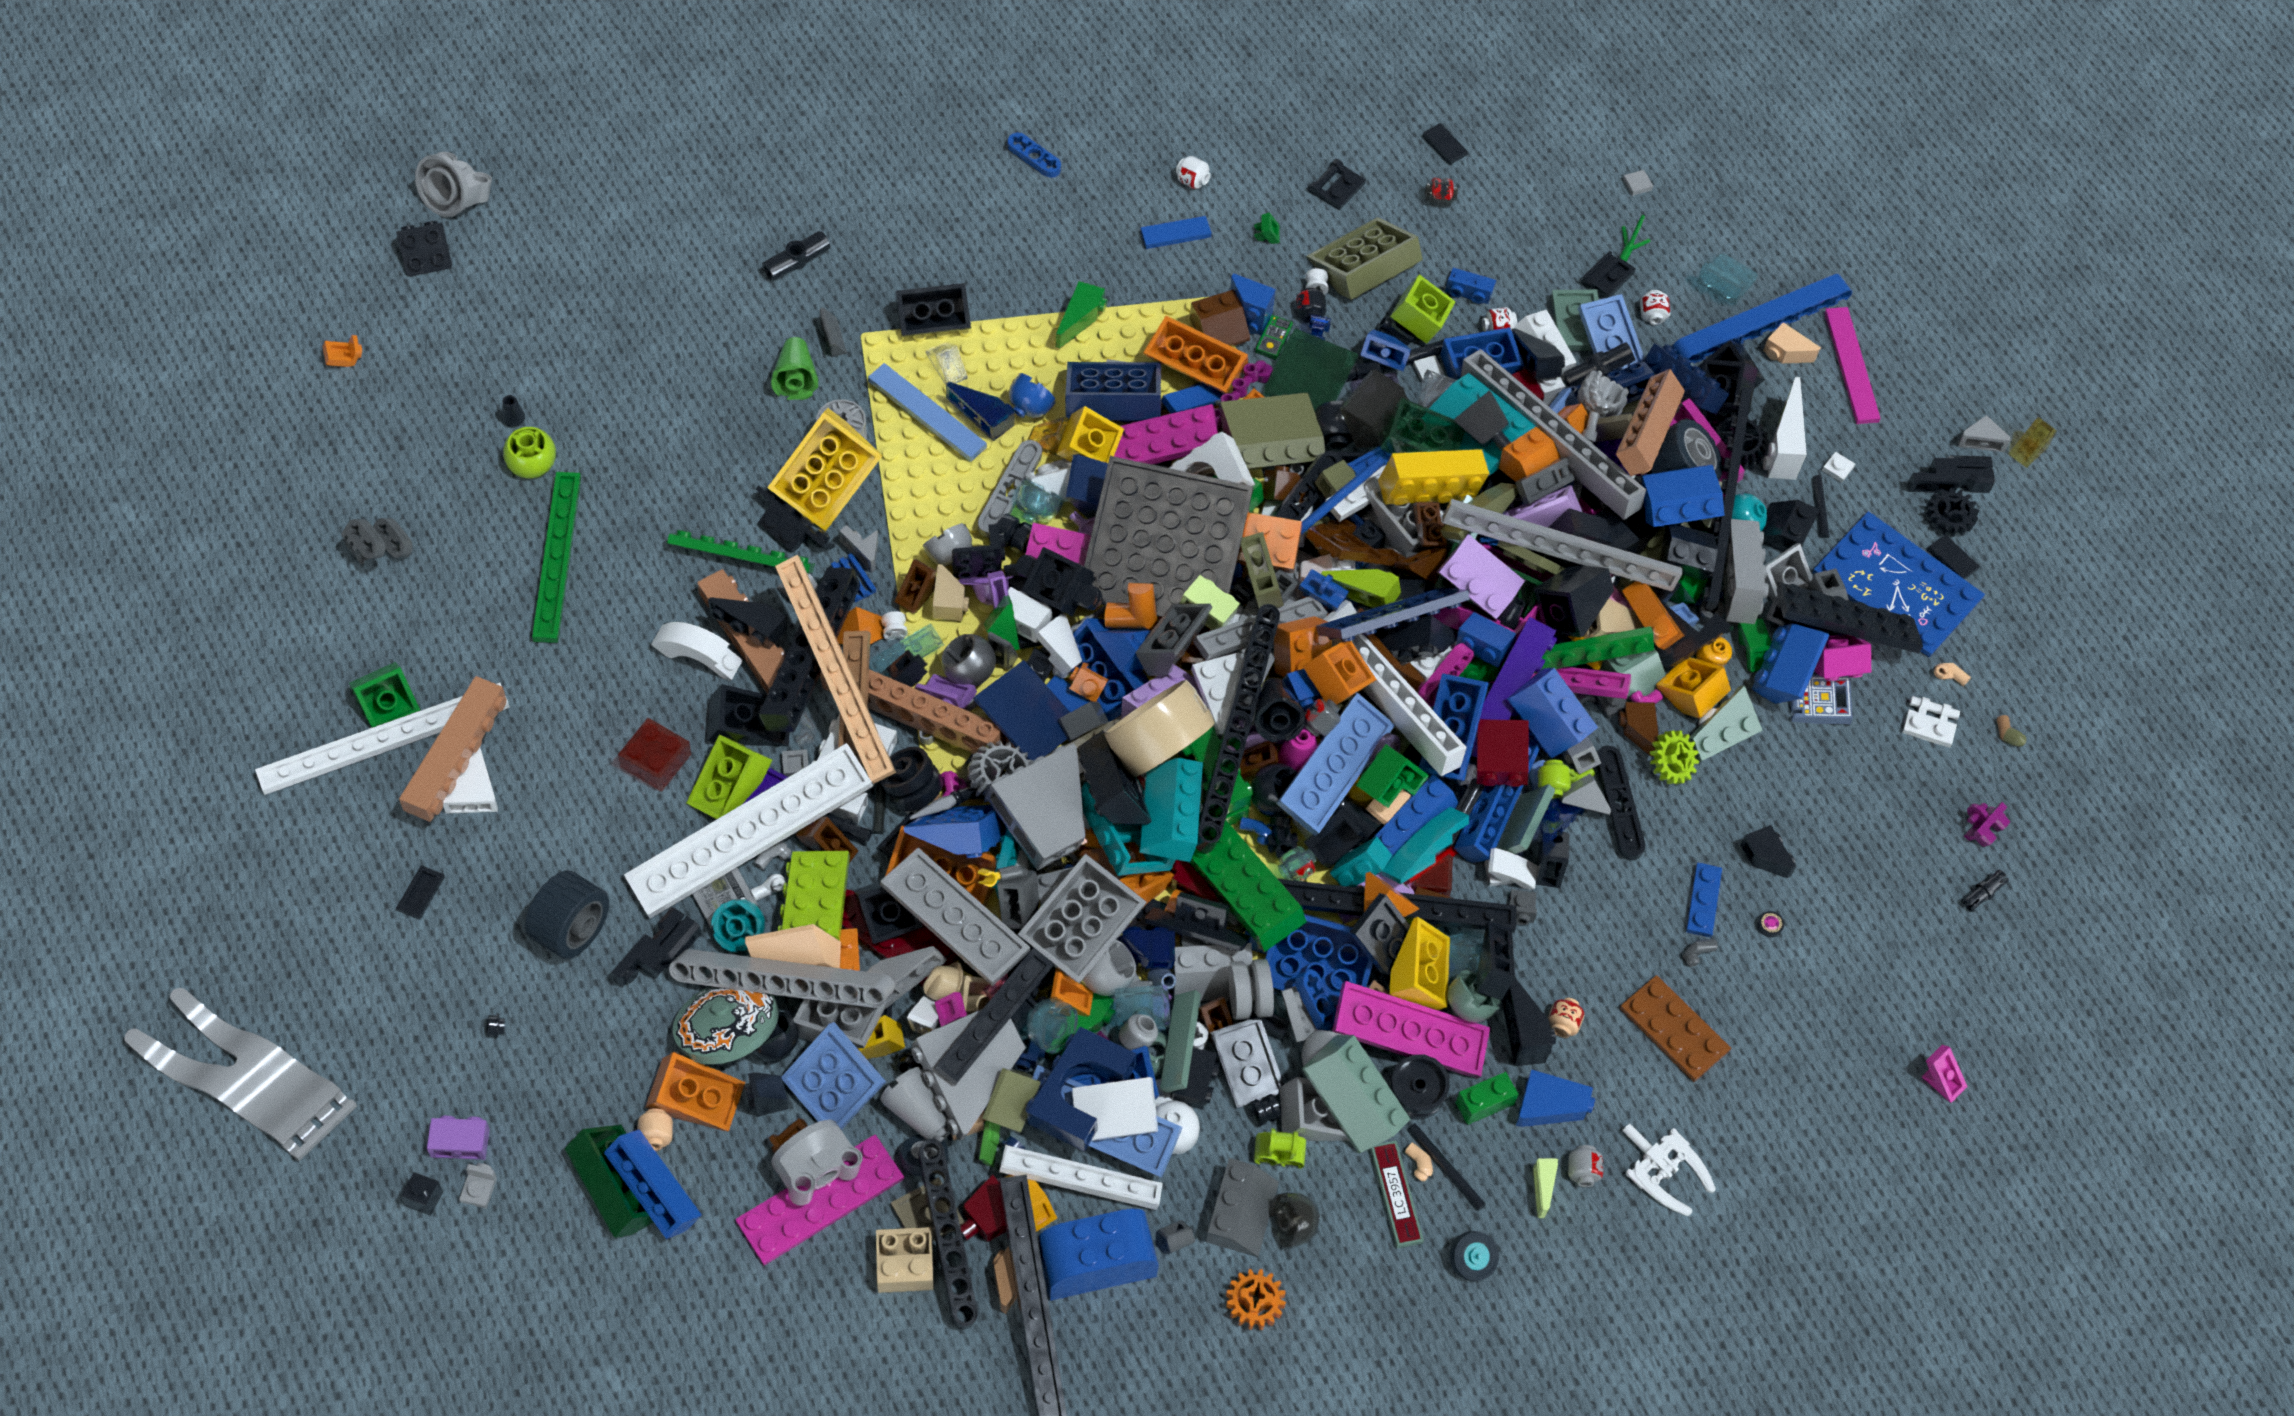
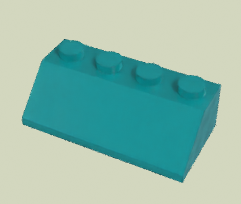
M1175 758L1161 763L1146 772L1144 800L1152 822L1142 824L1139 853L1187 862L1191 861L1198 841L1203 762Z

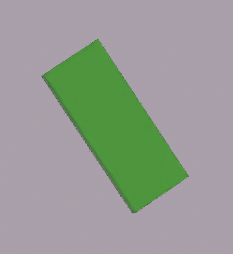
M986 1120L979 1159L987 1166L994 1167L1001 1125Z

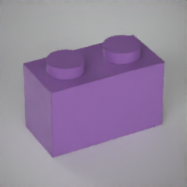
M441 1116L440 1118H431L427 1145L430 1157L485 1160L490 1130L487 1121L479 1117L456 1119L453 1116Z

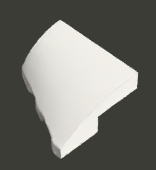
M1064 612L1035 635L1040 643L1051 653L1048 658L1049 661L1064 677L1082 662Z

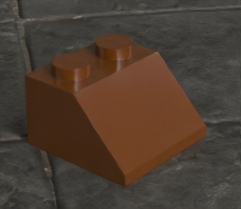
M1234 289L1191 302L1190 321L1194 329L1231 347L1250 341L1243 306Z

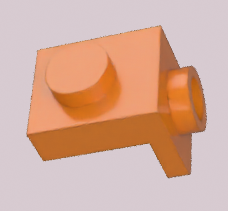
M351 335L348 343L325 341L322 346L326 365L355 366L357 359L362 356V346L358 343L357 335Z
M1084 662L1081 668L1076 666L1069 680L1073 681L1069 689L1096 702L1108 679L1088 669V664Z

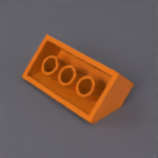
M1168 316L1164 317L1143 352V355L1224 394L1233 389L1232 382L1235 379L1243 377L1244 366L1248 364V354Z

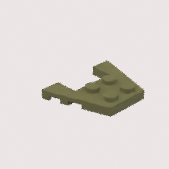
M1501 540L1497 544V546L1504 549V555L1542 574H1545L1546 570L1557 574L1565 569L1521 546Z

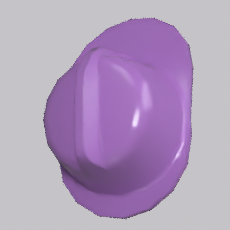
M1013 575L1005 576L1007 591L1009 590V578L1014 577ZM971 577L958 580L961 584L972 585L977 599L982 603L993 605L988 577Z

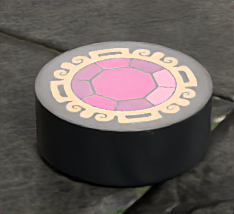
M1767 911L1760 916L1757 927L1764 936L1777 937L1784 928V920L1778 913Z

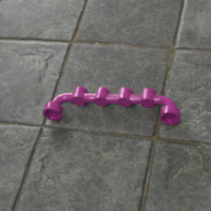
M1263 360L1246 364L1244 366L1243 379L1237 378L1232 382L1233 392L1222 395L1221 402L1238 400L1247 395V388L1251 383L1256 381L1260 383L1270 382L1273 379L1272 366ZM1215 409L1217 429L1222 427L1220 409Z

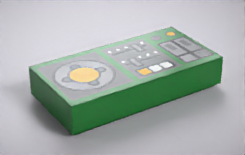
M1272 315L1256 347L1255 353L1277 360L1293 327V322Z

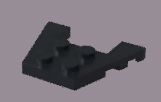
M1677 582L1673 591L1654 587L1653 589L1657 598L1684 634L1681 639L1665 650L1658 648L1654 642V648L1659 654L1661 663L1668 670L1696 654L1695 652L1705 645L1712 644L1724 633L1728 634L1734 629L1733 626L1715 613L1698 632L1670 609L1666 602L1682 585Z

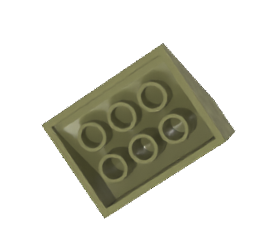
M1379 217L1306 256L1316 269L1325 270L1331 286L1339 294L1350 300L1358 298L1362 293L1376 288L1380 283L1394 278L1398 273L1412 268L1423 260L1418 236Z
M1308 393L1219 402L1222 430L1234 439L1249 471L1275 468V466L1287 467L1293 464H1312L1318 455L1325 452L1323 434Z

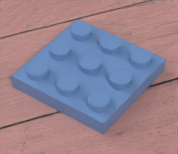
M835 1022L830 1023L782 1076L784 1083L818 1122L828 1119L834 1120L841 1130L886 1083L883 1077Z

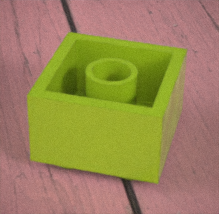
M1419 274L1405 289L1390 317L1427 344L1442 328L1456 301Z

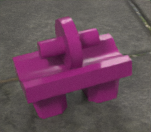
M2003 802L1999 803L1997 807H1988L1985 803H1981V805L1971 804L1967 808V813L1970 816L1968 822L1973 824V826L1966 832L1964 837L1969 841L1975 839L1983 847L1991 845L1996 840V836L1989 828L1992 826L1999 832L2010 824L2009 819L2003 813L2007 806Z

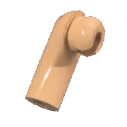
M1941 663L1934 669V674L1937 678L1954 679L1962 686L1971 679L1967 673L1954 663Z
M1412 1142L1405 1150V1153L1417 1162L1418 1168L1414 1172L1415 1177L1420 1181H1426L1428 1176H1431L1433 1173L1431 1158Z

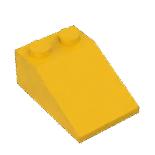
M1414 918L1391 969L1389 995L1435 1010L1446 1008L1450 937L1421 918Z

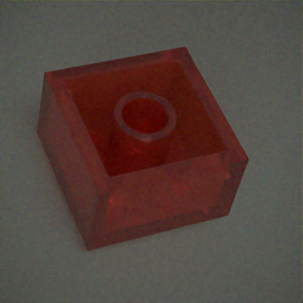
M647 718L619 752L618 758L622 769L662 792L692 753L688 740Z

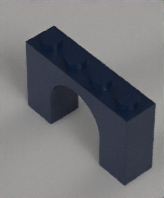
M1080 1026L1075 1034L1072 1033L1068 1037L1062 1056L1058 1055L1052 1065L1053 1071L1049 1077L1045 1076L1039 1086L1040 1092L1036 1098L1032 1097L1025 1112L1027 1113L1029 1125L1085 1152L1098 1131L1097 1118L1071 1106L1065 1101L1061 1095L1064 1084L1071 1077L1080 1073H1095L1113 1082L1126 1081L1137 1064L1136 1053Z

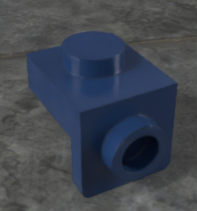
M1034 1030L1028 1053L1020 1055L1014 1064L1016 1069L1024 1072L1030 1069L1036 1070L1039 1058H1045L1048 1043H1044L1045 1033Z

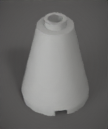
M915 1067L896 1078L898 1084L893 1089L888 1086L881 1095V1102L924 1138L936 1139L941 1142L950 1134L947 1126L948 1118L944 1111L939 1110L935 1101L936 1094L933 1088L929 1087L924 1080V1069L922 1068L921 1070L920 1067Z

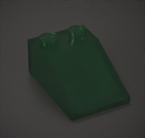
M1401 397L1392 411L1380 449L1391 454L1458 451L1465 432L1455 424L1454 419Z

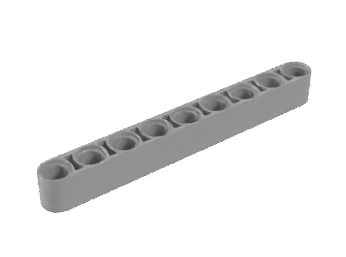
M693 949L683 951L669 966V972L673 979L683 983L872 1008L882 1006L895 990L894 981L885 974Z

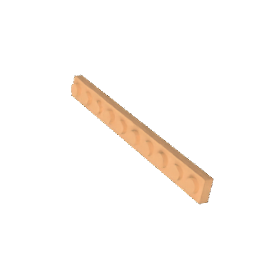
M796 555L775 567L871 782L875 784L896 773L805 567L800 557Z

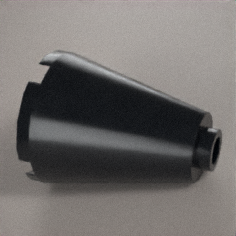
M1270 678L1262 684L1254 718L1257 732L1264 739L1271 742H1278L1277 740L1283 739L1290 741L1298 736L1305 726V712L1285 682L1279 678Z

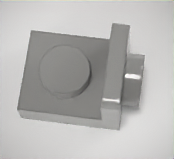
M477 1163L476 1166L468 1164L466 1168L468 1176L459 1201L460 1203L487 1209L497 1180L496 1174L492 1167L486 1164Z

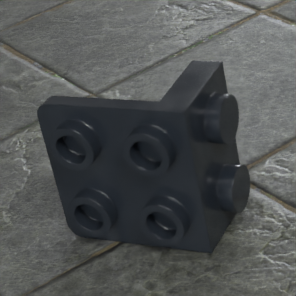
M429 221L423 223L424 226L415 228L414 225L401 227V231H396L405 271L408 276L421 275L452 267L443 223Z
M998 524L988 525L989 545L955 548L952 550V569L955 578L988 577V573L1002 571L1001 561L1005 560L1004 533H999Z

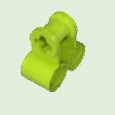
M1271 1128L1270 1132H1261L1256 1135L1254 1162L1256 1164L1267 1162L1271 1166L1281 1164L1282 1167H1285V1165L1298 1166V1169L1304 1167L1306 1139L1298 1136V1131L1284 1133L1276 1132V1129Z

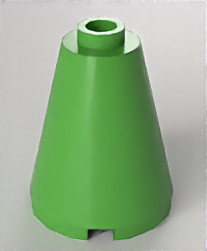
M792 337L785 341L771 377L774 392L778 396L780 394L789 396L787 400L808 399L818 388V376L807 343L799 337Z

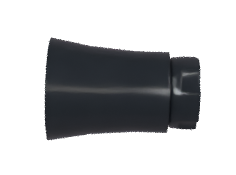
M1347 795L1332 814L1334 816L1341 809H1344L1354 818L1368 835L1358 843L1360 846L1371 840L1384 827L1383 823Z

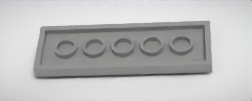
M919 848L880 881L881 886L992 986L1030 952V946Z

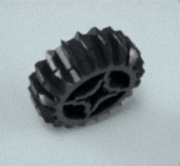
M1730 412L1726 417L1721 415L1718 420H1714L1711 423V427L1725 445L1727 444L1728 437H1732L1733 430L1729 429L1732 417ZM1747 417L1740 462L1744 470H1747L1748 467L1753 469L1756 464L1759 465L1766 456L1769 445L1767 432L1763 431V425H1756L1757 419L1751 421L1749 417Z

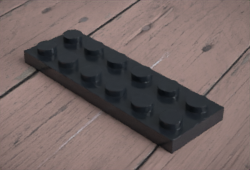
M1780 582L1776 589L1783 618L1917 654L1920 653L1923 647L1915 619L1907 614H1897L1885 608L1878 609L1867 606L1862 602L1848 601L1840 596L1833 597L1817 590L1803 589L1795 584L1788 585Z

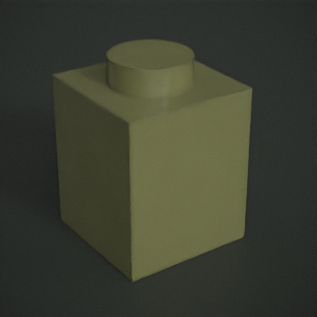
M1342 460L1322 471L1315 484L1327 499L1337 493L1356 475L1354 470Z

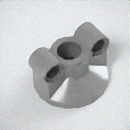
M439 152L438 154L424 157L418 163L415 172L419 196L425 205L439 216L445 218L453 217L469 206L489 200L491 176L482 172H474L469 164L457 161V156L450 152Z
M828 1119L814 1123L792 1136L776 1151L771 1162L773 1168L787 1187L790 1200L796 1205H806L812 1200L814 1190L826 1186L837 1177L843 1180L854 1179L860 1170L862 1154L850 1144L836 1121ZM843 1161H851L854 1165H845ZM805 1186L808 1190L801 1191L798 1190L796 1187Z

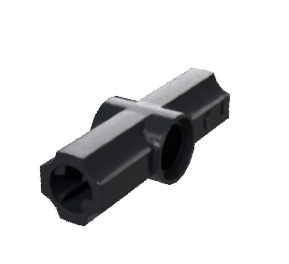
M818 231L802 241L793 240L786 245V250L764 261L762 268L770 280H775L793 269L799 270L804 268L807 261L830 249V243L822 231Z
M1625 342L1606 352L1601 351L1591 355L1584 363L1563 372V375L1569 387H1576L1582 384L1585 377L1591 371H1601V377L1611 371L1634 362L1635 357L1630 346Z

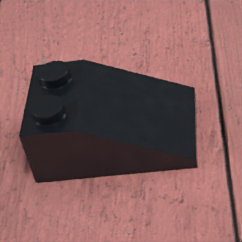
M721 684L710 697L707 741L716 742L718 736L722 735L742 745L789 746L790 732L767 731L759 715L760 707L767 698L766 694Z
M1515 977L1501 1000L1514 1066L1546 1063L1548 1056L1551 1055L1553 1044H1556L1555 1030L1550 1029L1548 1018Z

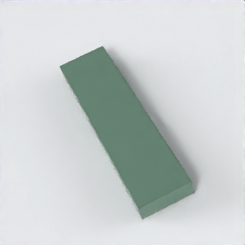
M1196 990L1177 994L1174 998L1160 1089L1165 1093L1187 1088L1201 994Z

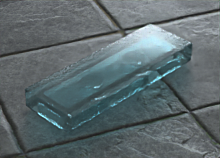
M930 623L871 658L869 665L874 672L891 677L886 668L906 650L909 649L915 656L919 653L922 657H925L943 646L944 643Z

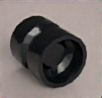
M1005 513L997 523L999 533H1004L1005 547L1010 545L1011 550L1025 555L1032 525L1027 522L1020 523L1019 518Z

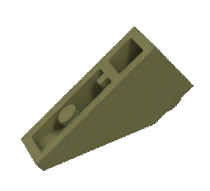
M1263 532L1243 537L1241 547L1258 607L1260 608L1264 604H1272L1277 608L1284 606Z

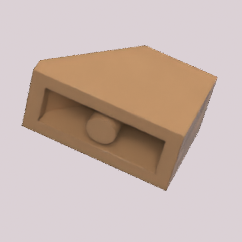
M1009 1246L1005 1251L1001 1249L993 1261L1000 1308L1005 1314L1017 1299Z

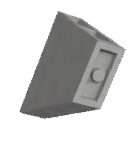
M1074 743L1067 747L1060 746L1051 755L1045 758L1040 756L1031 765L1025 768L1023 766L1018 767L1010 776L1006 778L998 777L991 782L990 789L986 795L987 800L1037 871L1079 849L1085 838L1077 747Z
M983 1009L917 1037L911 1049L915 1061L921 1063L925 1071L923 1072V1077L926 1084L932 1087L936 1094L935 1101L939 1110L944 1111L948 1118L947 1126L953 1136L956 1135L958 1141L965 1138L989 1103L1002 1068L1011 1069L1025 1049L1010 1018L956 1086L934 1069Z

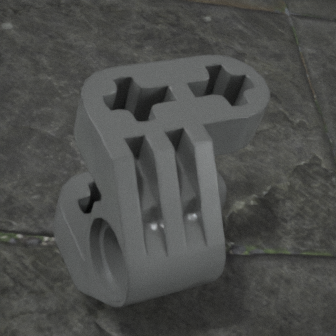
M380 518L374 523L373 527L366 519H352L341 533L346 547L360 564H365L364 561L367 559L381 558L386 550L396 558L408 557L413 548L411 539L393 518Z

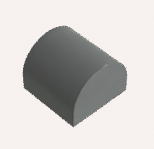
M1183 1220L1172 1223L1158 1231L1169 1254L1195 1243L1192 1229Z

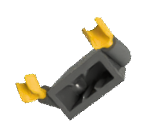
M1017 865L999 868L996 872L985 868L980 869L978 874L986 877L978 883L992 887L996 884L997 880L999 881L997 886L1002 922L1013 932L1023 929L1034 916L1039 905L1036 872Z

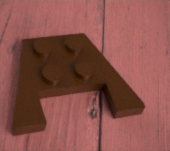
M1332 519L1328 521L1326 526L1322 523L1311 527L1306 536L1314 542L1317 548L1327 550L1331 553L1330 556L1341 561L1345 559L1395 566L1394 563L1406 558L1392 548L1374 549L1352 535L1357 526L1347 519H1343L1340 522L1338 519L1336 522Z

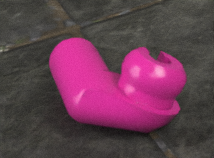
M1657 689L1646 696H1643L1642 692L1638 690L1629 697L1632 702H1655V704L1663 699L1662 694Z

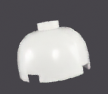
M1175 1100L1166 1101L1156 1106V1116L1183 1127L1172 1154H1183L1192 1149L1198 1140L1200 1131L1198 1116L1193 1108L1184 1102Z

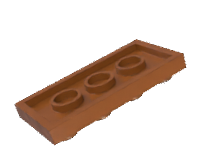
M1657 975L1620 1006V1010L1693 1082H1696L1732 1049Z

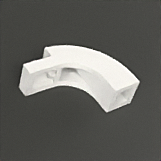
M670 622L662 625L651 644L671 659L677 656L696 659L728 681L733 679L743 661L727 648L728 642L708 630L688 623Z

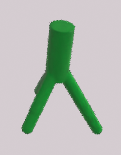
M1644 215L1640 216L1630 241L1628 240L1626 227H1621L1625 247L1619 257L1626 262L1633 250L1651 241L1646 239L1633 244L1645 219Z

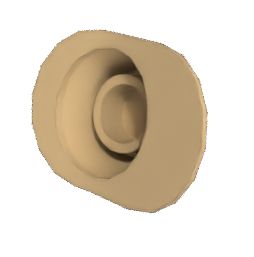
M954 962L950 966L934 967L923 985L926 996L938 1001L953 992H959L963 979L961 964Z

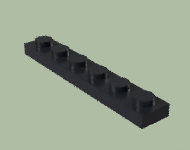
M1033 948L934 1069L956 1086L1054 964Z

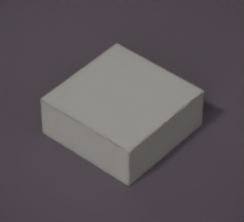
M1644 170L1630 173L1623 177L1632 196L1652 191L1653 185Z
M807 749L782 751L783 773L785 776L790 777L809 766Z

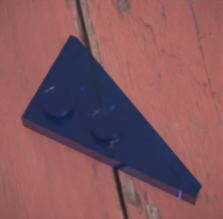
M1551 799L1539 824L1543 842L1548 843L1556 838L1557 831L1563 832L1570 823L1576 820L1577 814L1582 815L1584 813V808L1562 803L1558 799Z

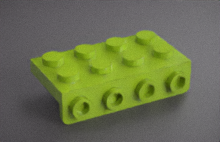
M792 851L791 862H787L786 866L789 880L788 883H784L783 890L786 902L781 905L783 924L778 926V931L814 924L840 941L850 860L849 851Z

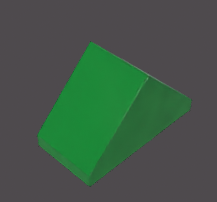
M1008 595L1003 597L983 624L987 633H994L1010 642L1015 650H1019L1013 604Z

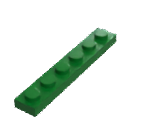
M684 530L670 533L667 543L770 566H776L790 559L785 557V552L771 550V553L761 552L762 547L747 545V548L738 547V542L724 540V543L714 542L715 537L701 535L700 538L691 537L692 532ZM798 555L806 572L809 574L813 573L815 563L808 562V557Z

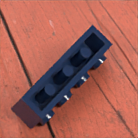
M1654 343L1643 362L1656 374L1671 369L1685 390L1684 396L1688 399L1690 398L1698 407L1717 414L1729 396L1720 387L1721 384L1711 377L1707 378L1705 376L1706 372L1699 367L1690 365L1691 361L1688 358L1677 355V350L1668 344L1661 346Z
M1636 362L1628 368L1611 371L1605 377H1608L1610 381H1615L1616 384H1620L1623 389H1628L1626 403L1628 404L1641 399L1650 377L1654 376V372L1645 362ZM1581 385L1568 387L1571 388L1577 398Z

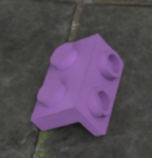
M936 674L932 675L926 685L917 683L915 689L964 710L977 693L974 685L956 684L947 677Z

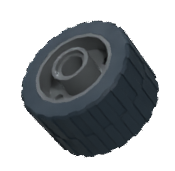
M570 870L561 871L548 879L538 893H536L525 918L526 934L530 939L563 959L573 958L587 949L601 931L608 916L609 896L606 891Z

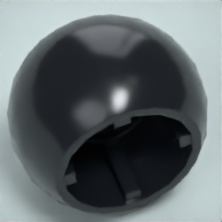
M1347 401L1325 402L1320 404L1314 411L1323 434L1324 445H1327L1329 448H1345L1348 444L1355 442L1360 436L1363 425L1362 416L1359 409L1353 403Z
M1282 763L1268 764L1259 769L1250 783L1253 791L1251 801L1255 808L1263 815L1271 818L1289 816L1276 802L1298 772L1291 766Z

